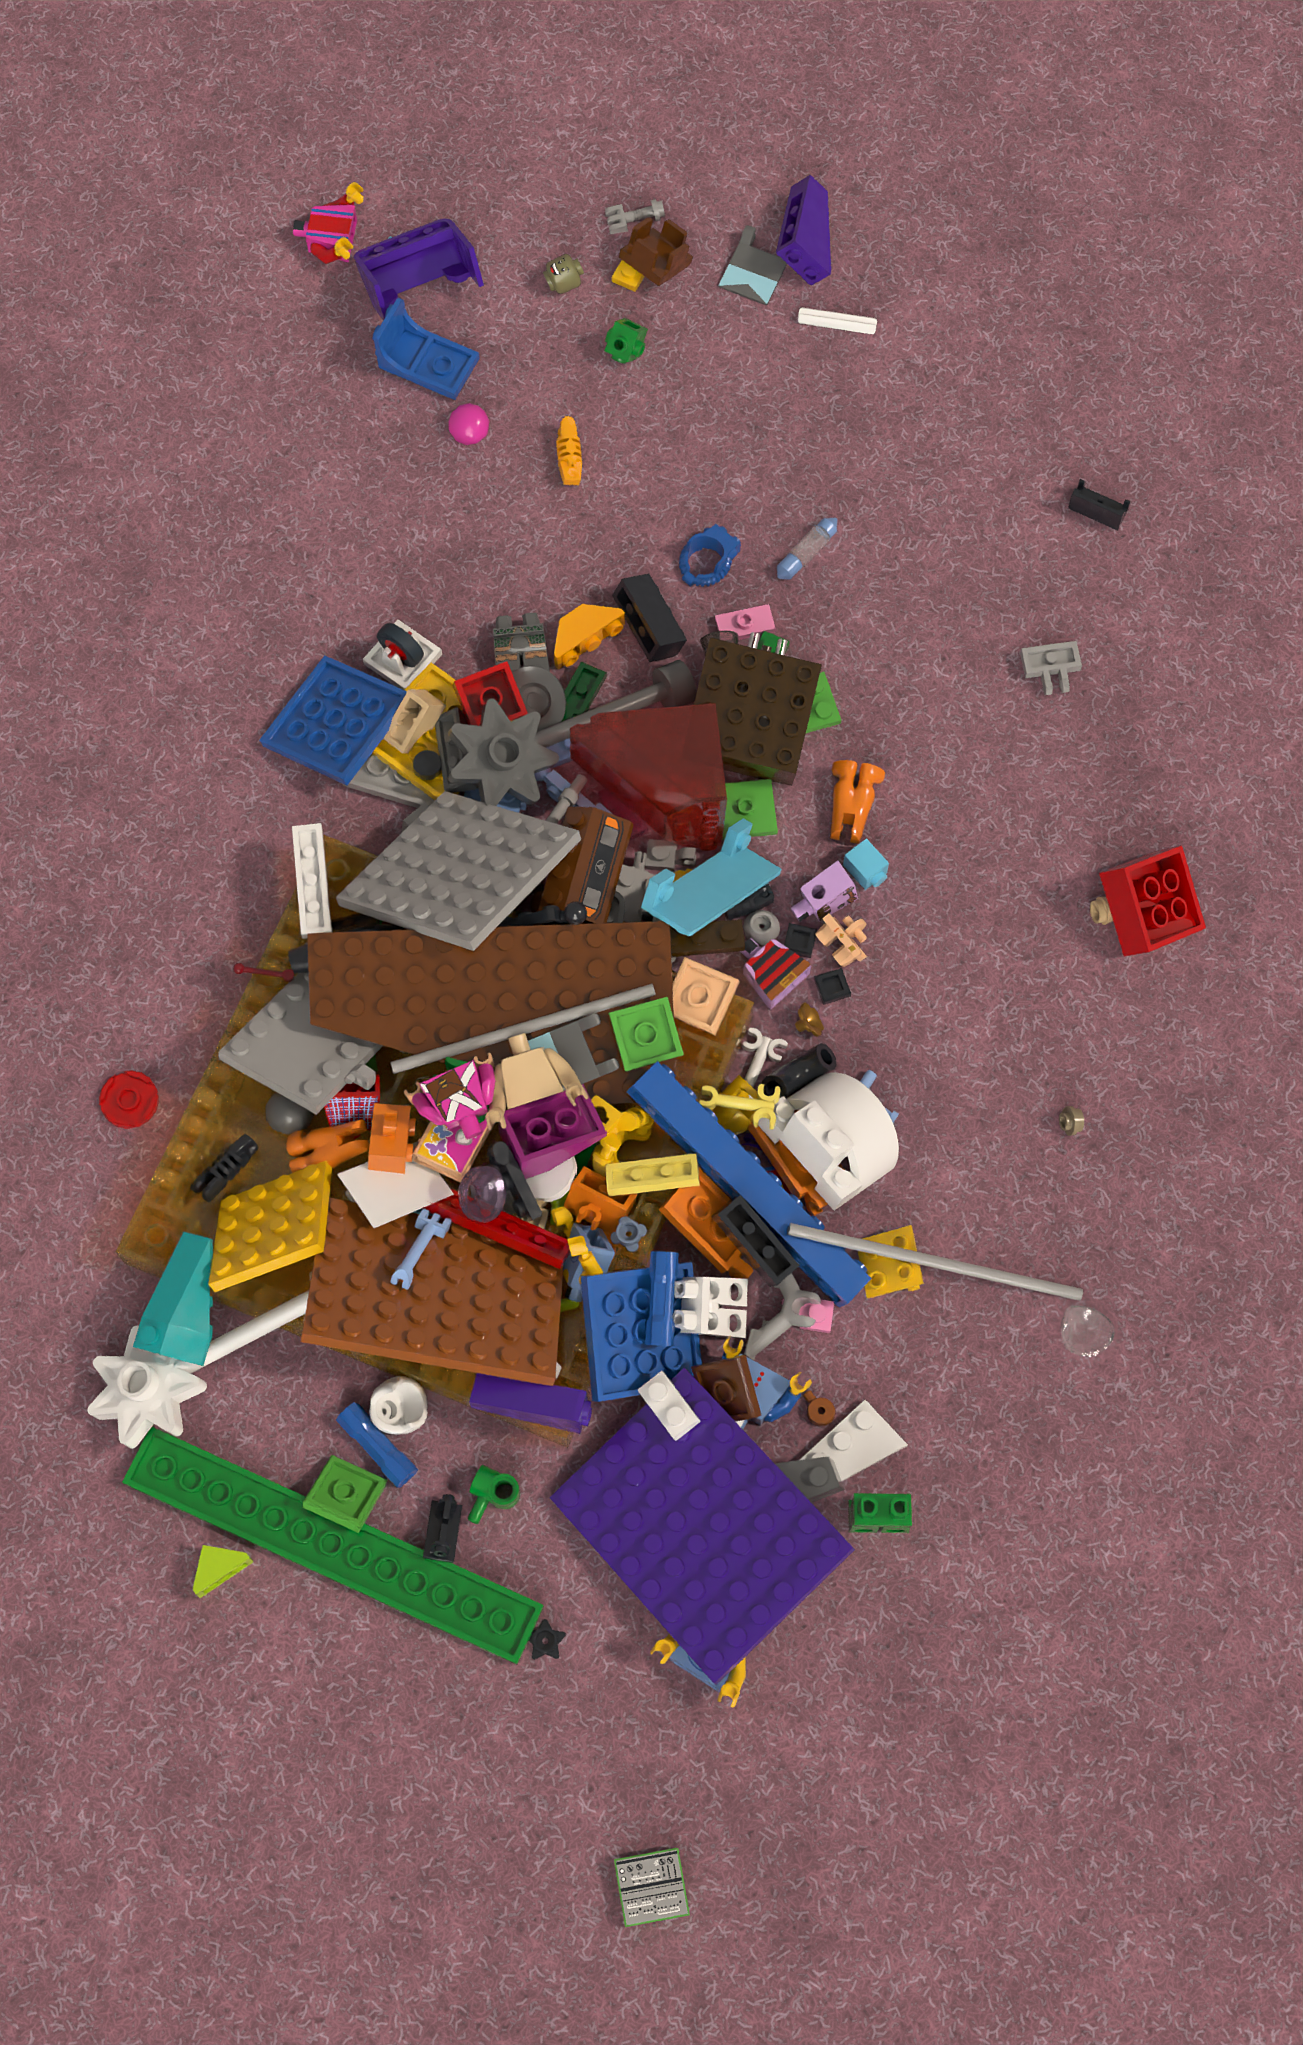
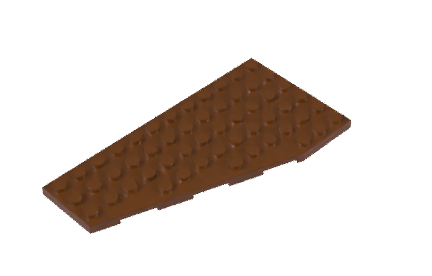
M664 921L496 927L474 951L418 933L416 930L307 933L310 1024L413 1055L653 984L656 995L598 1012L601 1023L582 1031L596 1065L612 1058H616L619 1063V1069L584 1083L590 1099L597 1095L609 1104L636 1103L626 1091L654 1064L624 1071L608 1013L668 997L674 1018L670 925ZM584 1017L526 1034L527 1040L534 1039ZM505 1040L450 1058L470 1062L474 1061V1057L477 1056L478 1060L483 1062L488 1059L487 1053H491L496 1067L501 1063L502 1059L512 1057L513 1053L509 1040ZM672 1058L659 1062L661 1065H667L674 1072L676 1079V1059ZM445 1059L438 1060L437 1062L445 1063Z

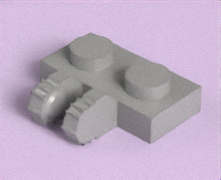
M1077 641L1021 648L1020 656L1025 678L1041 676L1044 694L1051 695L1053 685L1050 675L1058 674L1059 687L1062 693L1069 692L1070 686L1067 673L1080 671L1082 667Z

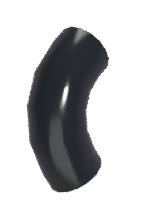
M823 1043L807 1050L767 1075L761 1083L764 1084L763 1093L766 1096H772L775 1093V1087L778 1086L780 1087V1098L783 1096L788 1098L820 1076L836 1068L837 1062L833 1051Z

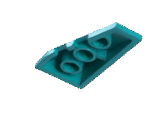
M183 1232L142 1315L133 1347L204 1366L213 1335V1326L210 1325V1307H213V1297L210 1296V1286L208 1284L213 1259V1239Z

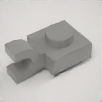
M649 839L645 868L659 871L668 869L674 872L675 864L695 867L696 848L685 847L677 850L678 844L675 841Z

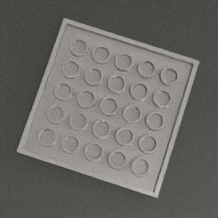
M444 791L375 860L348 884L336 899L341 907L409 930H416L418 933L474 951L581 841L579 830L489 804L486 806L484 802Z

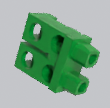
M854 1493L852 1500L848 1501L849 1533H877L879 1527L881 1528V1533H909L912 1526L911 1494Z

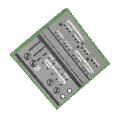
M678 1848L614 1859L625 1927L690 1915Z

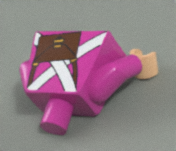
M487 1053L488 1059L480 1062L478 1057L475 1056L474 1061L467 1062L422 1083L416 1082L417 1090L414 1093H408L407 1090H404V1094L410 1103L415 1106L419 1114L435 1125H446L448 1129L460 1125L467 1140L483 1133L477 1117L488 1112L487 1105L493 1101L496 1080L492 1055Z

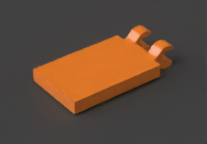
M751 1122L748 1130L790 1192L798 1199L804 1197L806 1208L811 1216L822 1213V1208L827 1206L828 1203L814 1189L818 1182L781 1140L774 1144L759 1126L754 1127L753 1122ZM840 1163L838 1166H839L840 1168H842L843 1170H845V1169L843 1168V1166L841 1165V1163Z
M698 1167L700 1186L675 1188L658 1210L721 1273L729 1270L731 1278L748 1279L754 1271L753 1268L740 1258L742 1253L711 1217L731 1199Z

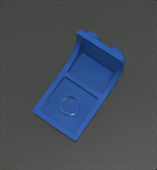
M397 298L394 304L389 305L381 326L378 325L375 328L372 337L380 369L453 400H456L480 359L479 352L431 333L415 323L408 315L404 300L401 298Z

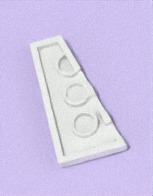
M864 1400L800 1460L829 1456L835 1462L841 1481H844L907 1447L908 1444Z

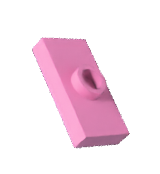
M769 604L715 615L717 630L722 641L732 642L750 637L751 632H755L754 637H756V633H759L761 636L764 631L775 633L776 630Z

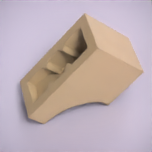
M408 689L392 718L390 729L383 739L401 753H409L415 742L429 729L434 728L446 705L425 689Z

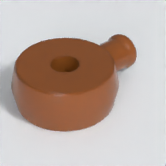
M811 1390L803 1395L809 1403L806 1413L811 1423L816 1426H826L834 1420L836 1410L830 1400L822 1397L816 1398ZM823 1409L825 1413L819 1414L818 1410Z

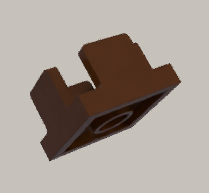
M647 217L633 227L630 241L620 249L619 258L657 286H660L687 268L692 263L693 256L688 253L690 246L685 243L687 232L670 219L664 221L660 233L654 228L651 229L653 220Z

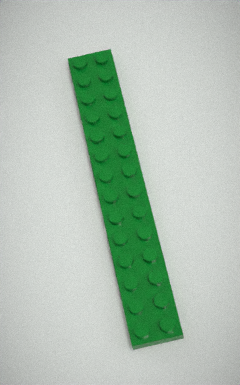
M151 1427L147 1432L122 1481L128 1487L518 1665L544 1608V1605L453 1563L423 1558L424 1550L365 1523L358 1533L303 1508V1501L306 1496L154 1427Z

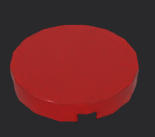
M129 1070L123 1071L124 1073L119 1075L115 1074L107 1080L101 1089L99 1096L101 1111L107 1121L116 1127L125 1129L140 1127L148 1122L157 1111L159 1104L158 1090L153 1081L142 1072Z

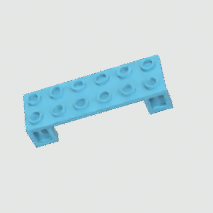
M743 818L728 828L721 852L673 882L675 873L664 869L650 878L641 908L649 912L656 919L669 924L679 933L691 936L779 876L782 869L747 848L751 841L749 834L753 824Z

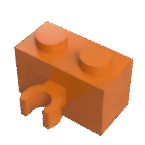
M374 1103L368 1170L405 1174L406 1162H412L413 1144H408L409 1136H415L416 1119L410 1118L411 1106Z
M584 1166L573 1181L563 1207L577 1216V1223L584 1219L592 1223L591 1230L599 1227L612 1234L616 1232L619 1219L625 1216L629 1217L637 1193L609 1196L606 1177Z

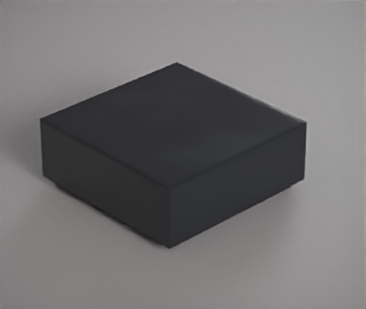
M789 923L784 946L799 956L811 958L817 929Z
M842 968L814 976L823 1005L851 997V991Z

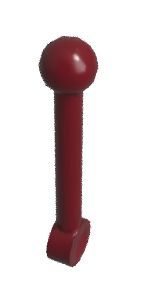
M236 963L233 967V971L236 974L246 972L281 977L286 982H291L295 978L293 971L290 969L281 972L246 967L242 963Z

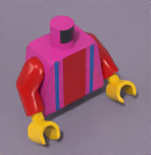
M353 182L347 187L346 194L339 199L322 206H314L311 209L309 221H294L293 235L306 237L308 252H311L325 264L336 260L349 262L351 249L354 247L352 244L357 225L354 202L356 204L363 202L364 198L360 193L364 189L358 183Z

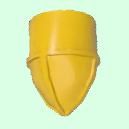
M740 1075L722 1093H718L749 1098L750 1095L753 1099H758L757 1091ZM716 1106L712 1110L718 1118L717 1122L725 1130L729 1129L735 1135L748 1130V1126L753 1122V1116L756 1112Z

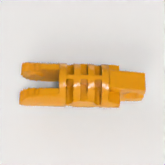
M565 416L560 422L561 427L558 429V438L556 440L558 467L563 485H579L582 471L580 438L577 436L574 418Z

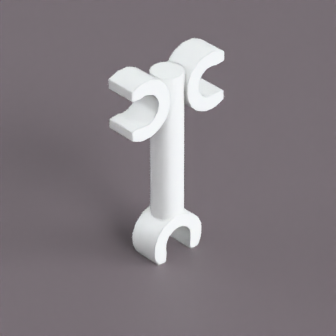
M749 1028L748 1034L754 1036L757 1041L754 1044L744 1041L742 1048L749 1052L756 1051L744 1080L754 1087L767 1054L772 1061L781 1062L782 1056L775 1054L773 1049L778 1046L786 1049L788 1043L783 1039L772 1040L766 1036L762 1037L758 1029Z

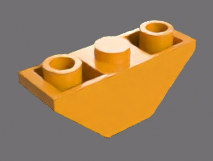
M581 604L560 618L554 650L555 667L559 670L563 666L569 667L578 660L579 655L587 650L588 652L594 651L599 647L601 641L609 635L613 637L619 634L625 625V612L620 608Z

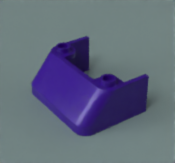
M451 219L436 220L363 248L354 255L357 269L372 305L383 321L387 308L390 304L395 303L398 293L439 277L445 276L448 280L455 283L464 282L468 277H472L479 287L484 286L474 247Z

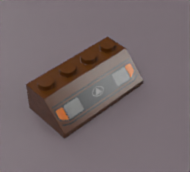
M568 807L562 826L579 830L581 841L548 874L538 911H542V907L555 905L560 907V910H564L570 902L579 901L587 909V917L581 924L607 923L634 824L629 820L595 807Z

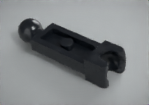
M579 901L570 902L564 910H560L558 906L549 905L542 907V911L519 913L516 918L507 916L497 927L579 925L585 921L587 909Z

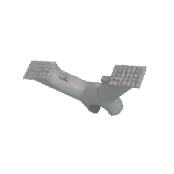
M792 1273L777 1286H773L780 1288L784 1297L781 1312L770 1321L763 1320L762 1327L759 1330H750L751 1333L749 1334L744 1355L753 1361L759 1352L791 1326L807 1328L813 1326L816 1322L811 1317L799 1315V1311L805 1304H820L821 1299L817 1293L800 1290Z

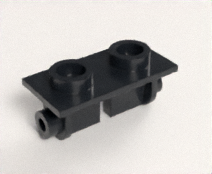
M444 1494L439 1501H431L423 1558L454 1563L462 1505L457 1504L453 1495Z

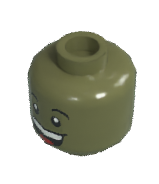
M563 254L547 262L546 271L543 274L551 291L556 290L558 294H564L581 285L580 275L584 274L578 258L572 260L569 254Z

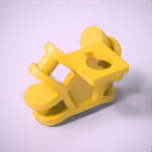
M595 1095L591 1099L594 1107L605 1109L607 1112L606 1117L609 1120L606 1124L602 1122L607 1136L599 1140L600 1144L593 1151V1168L598 1174L606 1176V1164L619 1163L617 1151L620 1146L629 1139L648 1140L651 1136L654 1120L640 1106H635L621 1113L605 1100Z

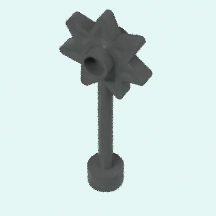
M681 660L673 661L654 669L652 675L654 685L538 732L537 728L541 718L538 712H531L510 722L497 701L489 699L483 706L479 726L456 723L449 729L448 736L465 756L450 771L447 776L448 781L451 783L478 784L481 802H484L486 806L489 804L497 806L506 793L532 806L540 799L534 773L549 769L559 761V755L547 747L659 701L668 711H674L695 702L697 694L693 676L684 662Z

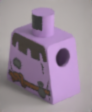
M836 861L800 888L803 900L792 906L791 910L799 922L812 914L820 922L828 913L833 914L858 899L855 884L840 862Z

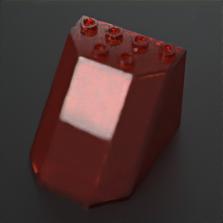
M716 704L604 712L590 717L591 723L576 724L570 728V758L663 839L688 848H700L702 851H711L716 849L717 846H722L727 795Z

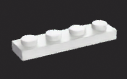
M322 824L292 826L302 938L307 939V933H332Z

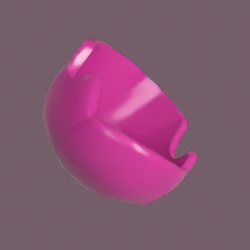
M471 403L459 405L450 415L449 432L459 443L464 445L476 444L487 436L490 421L486 412L480 406Z

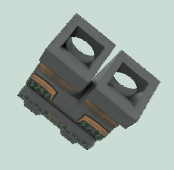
M537 613L522 615L523 625L512 626L511 616H498L496 618V627L493 628L495 665L508 661L513 672L521 668L520 659H523L524 667L537 666L550 672L543 623H540Z

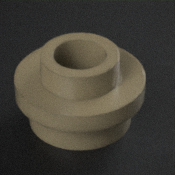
M1066 1106L1059 1115L1060 1128L1063 1131L1065 1130L1068 1136H1074L1084 1128L1083 1113L1079 1108H1074L1073 1106Z

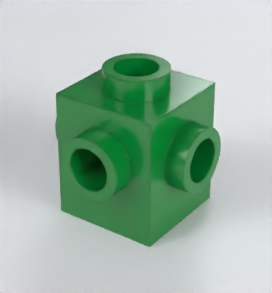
M627 318L617 320L614 326L607 332L605 338L607 345L604 351L611 354V358L620 363L626 364L641 357L645 350L646 343H644V339L648 329Z

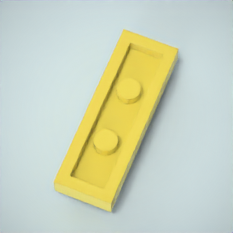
M697 1154L606 1164L608 1195L617 1196L700 1186Z

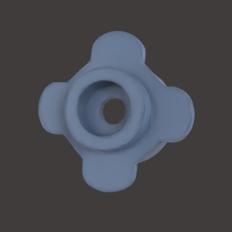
M622 1217L619 1219L616 1232L611 1234V1241L613 1244L625 1246L629 1252H635L639 1248L638 1242L641 1237H644L647 1233L646 1227L643 1224L638 1225L637 1222L629 1217ZM631 1232L632 1235L627 1237L626 1233Z

